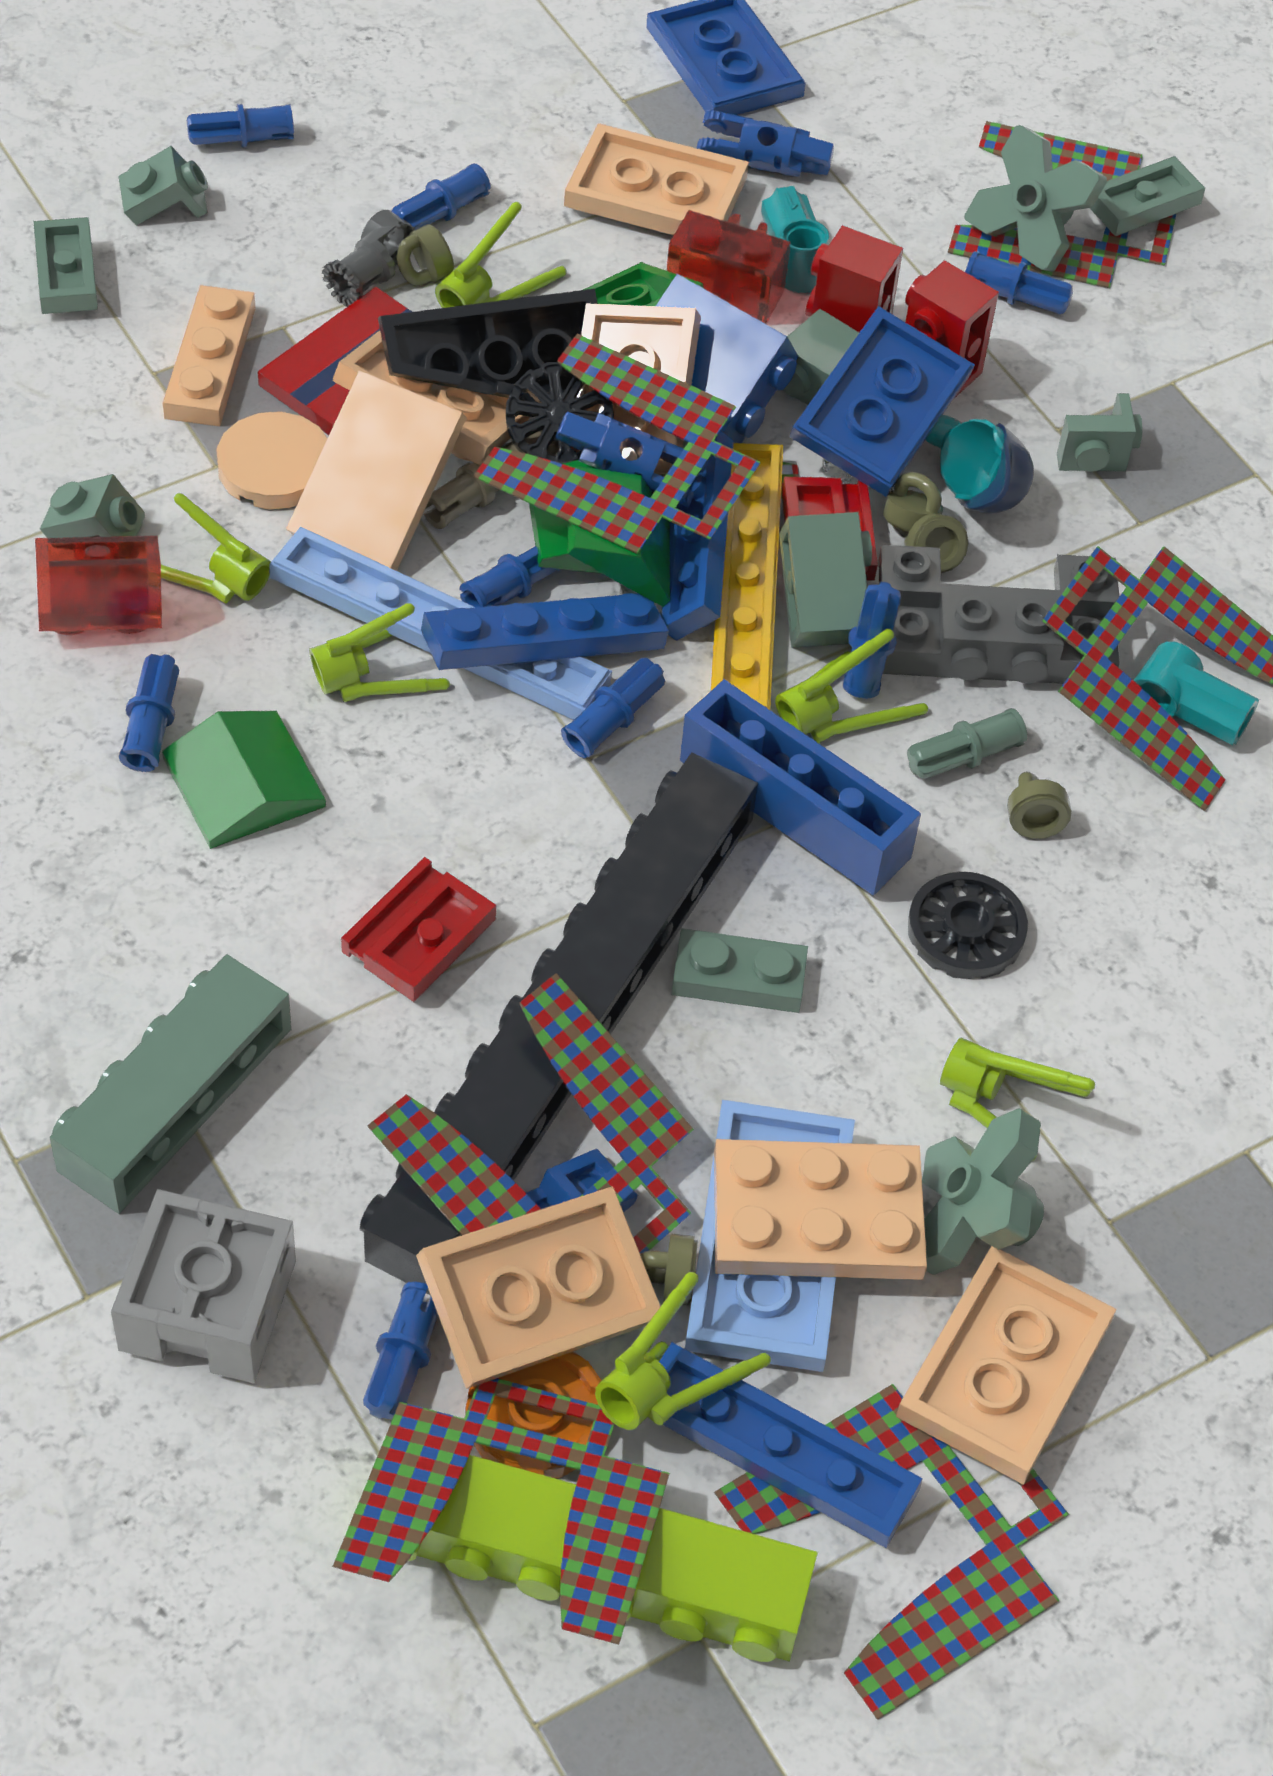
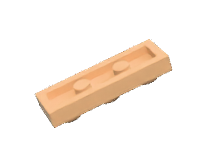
M200 285L163 400L164 419L220 427L256 309L255 292Z

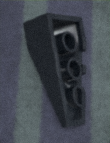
M595 289L380 316L378 323L389 375L509 398L515 386L514 384L528 370L539 368L547 362H557L576 334L582 335L586 304H598ZM560 377L561 389L563 393L569 385L572 377ZM547 378L537 382L548 394H551ZM523 393L520 398L522 401L538 403L528 393Z

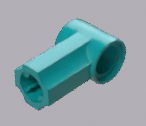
M794 186L776 188L769 198L762 201L761 215L779 261L778 281L789 291L809 293L816 286L817 280L816 276L811 275L813 259L822 243L829 245V231L824 225L816 221L807 195L800 194Z
M1166 641L1159 644L1134 679L1172 718L1175 715L1231 745H1236L1245 732L1260 700L1203 671V664L1198 655L1186 645L1178 642Z

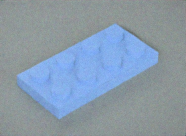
M722 1100L716 1139L852 1143L855 1120ZM713 1157L696 1269L699 1280L693 1289L685 1349L690 1352L748 1360L761 1353H767L771 1357L770 1364L823 1372L827 1356L836 1277L715 1274Z

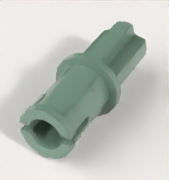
M1009 708L1003 713L969 724L967 721H959L954 724L952 731L911 745L907 750L910 770L914 775L926 779L965 764L968 768L978 767L982 762V758L1013 747L1023 746L1024 742L1027 741V729L1022 716L1014 708Z

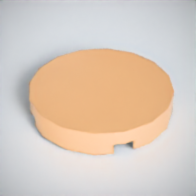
M286 412L257 413L238 420L223 433L216 448L219 480L230 495L240 500V495L246 499L253 500V506L281 509L297 506L328 438L321 428L303 416Z

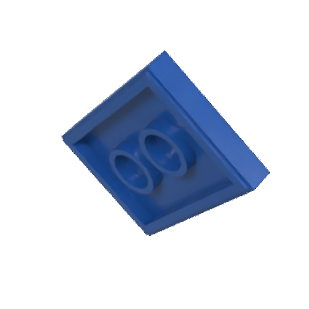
M696 0L647 13L646 28L704 111L715 110L739 115L804 97L806 82L746 0Z
M878 306L796 421L789 437L887 497L897 479L903 474L960 391L975 365Z

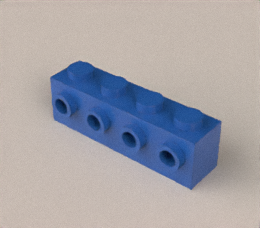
M725 679L685 714L680 761L682 763L693 752L758 782L754 813L873 896L912 858L921 817L919 811Z

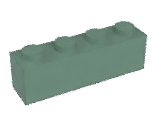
M228 954L210 971L204 970L200 972L188 986L185 997L167 1016L163 1014L156 1017L144 1032L141 1043L123 1061L117 1060L108 1066L102 1074L97 1088L79 1107L73 1106L67 1109L57 1120L50 1136L56 1171L120 1214L292 1030L289 993Z

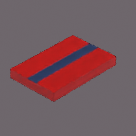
M374 287L258 371V385L299 415L319 426L327 435H330L349 393L348 389L332 381L339 361L380 331L378 323L380 316L412 311L379 288Z

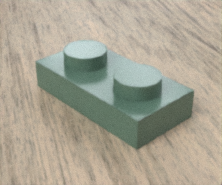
M1176 156L1108 180L1090 209L1115 236L1200 205L1205 187Z
M89 217L33 221L42 314L98 310Z
M681 928L671 995L799 1013L808 946Z

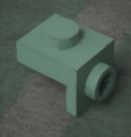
M172 146L143 162L134 164L128 171L118 176L124 214L136 226L180 200L198 218L208 212L204 193L208 189V183L204 173L194 161L186 162Z
M1117 393L1112 415H1066L1057 450L1059 471H1126L1132 448H1139L1142 440V419L1140 414H1133L1129 393Z
M110 474L81 482L72 481L58 487L51 497L50 507L40 530L53 545L100 535L117 556L130 553L144 521L145 513L115 475Z

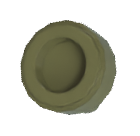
M427 224L412 231L399 245L397 252L398 267L404 279L412 285L421 286L429 282L435 283L447 277L454 269L450 248L441 232L435 226ZM411 252H413L422 271L417 272L414 270L410 258Z
M916 472L904 473L897 479L893 491L888 494L883 516L894 527L909 532L914 523L921 517L933 513H943L941 492L936 484L927 476ZM912 486H913V487H916V488L920 489V490H921L922 492H924V493L917 492V491H913V490H908V489H909V487H912Z
M936 513L925 515L916 521L908 536L904 539L905 546L940 548L941 573L952 571L961 564L967 554L969 543L967 532L961 522L951 516Z
M1031 772L1021 773L1018 778L1019 786L1012 791L1007 803L1009 821L1013 830L1019 835L1030 839H1044L1058 834L1065 829L1071 819V806L1065 788L1057 782L1039 779Z
M670 1234L668 1252L646 1251L640 1253L650 1281L652 1283L665 1284L663 1303L688 1272H695L698 1244L695 1236ZM693 1289L682 1305H688V1302L692 1301Z

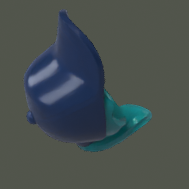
M943 414L927 437L926 441L941 449V475L947 487L955 494V498L964 507L984 513H1000L1018 505L1028 494L1034 476L1032 458L1024 444L1004 425L1000 423L994 425L986 419H972L962 423L955 418Z

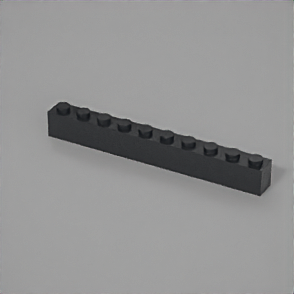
M691 752L678 772L670 770L658 788L655 806L648 816L640 813L632 823L625 841L626 848L618 859L610 857L602 866L595 882V893L587 904L577 903L571 911L564 927V938L555 950L547 948L539 957L532 973V984L523 997L514 995L506 1005L499 1021L498 1028L500 1031L490 1045L481 1043L472 1054L465 1071L466 1080L456 1094L448 1092L440 1100L434 1113L468 1138L513 1181L571 1095V1092L557 1073L535 1036L521 1008L520 1002L557 973L611 1035L752 822L758 782ZM398 1164L396 1170L397 1180L387 1195L377 1194L371 1200L362 1216L360 1231L364 1232L365 1262L405 1283H426L416 1255L425 1247L462 1235L406 1170ZM428 1289L426 1294L431 1295Z

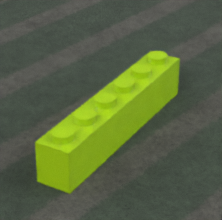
M469 1455L463 1472L445 1507L408 1561L414 1560L419 1556L443 1563L449 1571L465 1579L481 1581L489 1576L516 1584L521 1592L530 1597L545 1601L557 1600L560 1596L561 1563L565 1532L576 1484ZM659 1508L627 1620L630 1617L658 1624L661 1630L669 1636L684 1641H699L704 1637L732 1645V1649L737 1654L750 1660L770 1662L778 1658L790 1662L818 1552Z

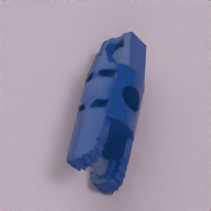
M715 110L705 111L703 123L707 129H710L711 132L714 131L723 135L740 138V141L738 143L715 139L714 137H702L698 141L697 149L748 161V166L751 168L769 172H780L783 175L800 177L801 172L828 175L834 153L833 143L809 137V131L796 127H786L762 120L757 121L753 118Z
M567 412L556 434L558 441L582 451L579 458L580 462L596 469L642 475L653 493L664 479L663 476L654 473L659 459L674 464L683 451V448L600 413L597 414L594 422ZM624 447L633 449L637 454V459L633 461L626 460L621 455L620 449ZM707 462L705 463V465L703 466V468L701 469V471H700L699 473H701V472L703 473ZM688 489L679 504L689 507L694 492Z

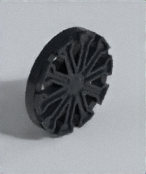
M547 362L539 368L528 370L514 384L515 386L506 402L507 430L516 449L519 452L561 464L579 460L582 451L576 453V451L571 449V446L556 439V434L565 413L570 412L595 422L599 412L586 411V409L601 404L604 407V411L600 414L614 419L612 401L594 389L576 398L585 383L558 362ZM560 377H572L569 385L563 393L561 389ZM547 378L551 394H548L537 382ZM523 393H528L538 403L522 401L520 398ZM518 415L535 417L522 424L515 422V417ZM540 431L541 435L536 443L529 445L525 441L526 437ZM552 441L559 443L560 451L556 456H551L547 453V449Z
M952 872L930 880L916 893L908 916V936L912 945L918 950L917 955L932 969H942L947 972L946 975L953 978L972 979L974 976H982L983 979L999 975L1007 966L1015 963L1023 949L1028 931L1025 909L1014 892L998 880L974 872ZM961 887L966 896L957 897L953 888ZM983 892L992 895L987 902L978 898V896L982 895ZM933 896L940 899L944 907L931 901L930 898ZM1009 910L1011 913L1010 916L995 917L999 911ZM924 916L933 921L923 922L919 917ZM1000 933H1012L1016 937L1009 938ZM929 938H940L933 944L927 940ZM957 947L956 958L945 955L951 949ZM990 948L1002 954H1000L999 956H995ZM970 949L978 961H968Z

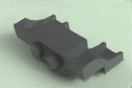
M881 545L878 559L879 583H890L892 588L899 590L901 593V602L893 631L897 644L894 652L887 656L883 674L948 677L963 680L985 679L1019 681L1022 683L1064 684L1084 655L1049 628L1042 620L1090 556L1057 554L1054 566L1055 590L941 584L940 548ZM1102 569L1065 622L1088 640L1119 598L1118 580ZM1118 645L1108 658L1117 667L1120 664Z

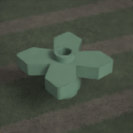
M1017 125L1001 150L1010 184L978 190L964 218L984 233L994 237L1018 227L1020 256L1042 270L1053 272L1070 246L1064 225L1070 220L1075 210L1093 207L1107 183V177L1078 160L1053 169L1051 142L1031 129Z
M1018 1108L993 1119L975 1149L955 1136L932 1145L927 1149L922 1183L942 1195V1197L924 1218L926 1271L935 1275L960 1265L977 1236L999 1250L1010 1245H1022L1036 1234L1043 1220L1044 1206L1037 1197L1034 1188L1021 1180L1019 1176L1038 1154L1041 1127L1039 1120Z

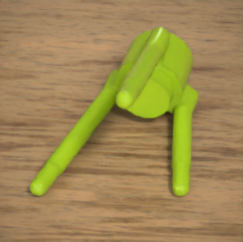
M519 202L511 204L464 262L436 286L435 295L442 308L520 298L566 275V268L559 266L494 297H490L489 290L492 288L491 277L478 264L521 211L522 205Z
M177 493L174 496L175 503L221 543L209 562V570L215 574V580H209L130 555L123 556L121 560L122 564L126 567L210 593L225 604L232 599L234 594L246 601L257 596L269 580L271 563L269 559L233 537L218 522L182 493Z
M411 603L404 604L346 635L309 648L311 663L321 690L325 695L339 690L344 702L370 695L446 690L450 687V681L446 678L360 682V676L369 674V666L363 649L393 636L386 629L414 613L415 607Z
M891 629L884 630L853 652H844L810 678L778 694L775 698L779 716L804 734L811 733L817 743H821L836 734L924 715L928 712V706L925 703H919L832 721V714L839 710V702L830 684L894 638V632Z
M962 1037L953 1046L940 1079V1085L954 1090L949 1105L970 1114L986 1128L997 1117L982 1106L978 1100L982 1096L993 1100L1004 1081L1005 1075L1081 1097H1087L1095 1089V1082L1090 1078L997 1053Z
M688 1272L634 1343L615 1360L616 1368L596 1386L595 1396L599 1407L609 1420L620 1428L627 1430L636 1429L647 1418L661 1426L677 1411L750 1376L771 1363L770 1355L761 1353L672 1396L667 1394L671 1381L667 1370L659 1361L668 1349V1344L661 1341L649 1352L647 1351L697 1284L699 1279L695 1272Z

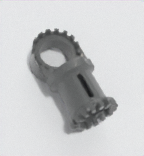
M381 210L371 217L363 229L361 239L355 244L354 251L341 261L334 260L323 266L322 274L325 276L322 278L324 282H328L326 285L328 289L333 287L334 291L330 293L332 297L338 295L337 302H343V305L347 307L362 297L363 292L375 283L381 284L393 278L395 266L398 265L397 252L402 240L415 230L414 227L390 210Z

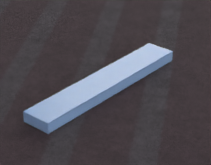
M303 527L296 531L270 563L271 579L365 623H369L404 604H413L415 611L412 615L398 621L386 630L389 634L429 653L431 652L421 632L424 612L452 610L455 608H476ZM580 656L464 668L573 720L595 701L594 693L601 686H610L612 670Z

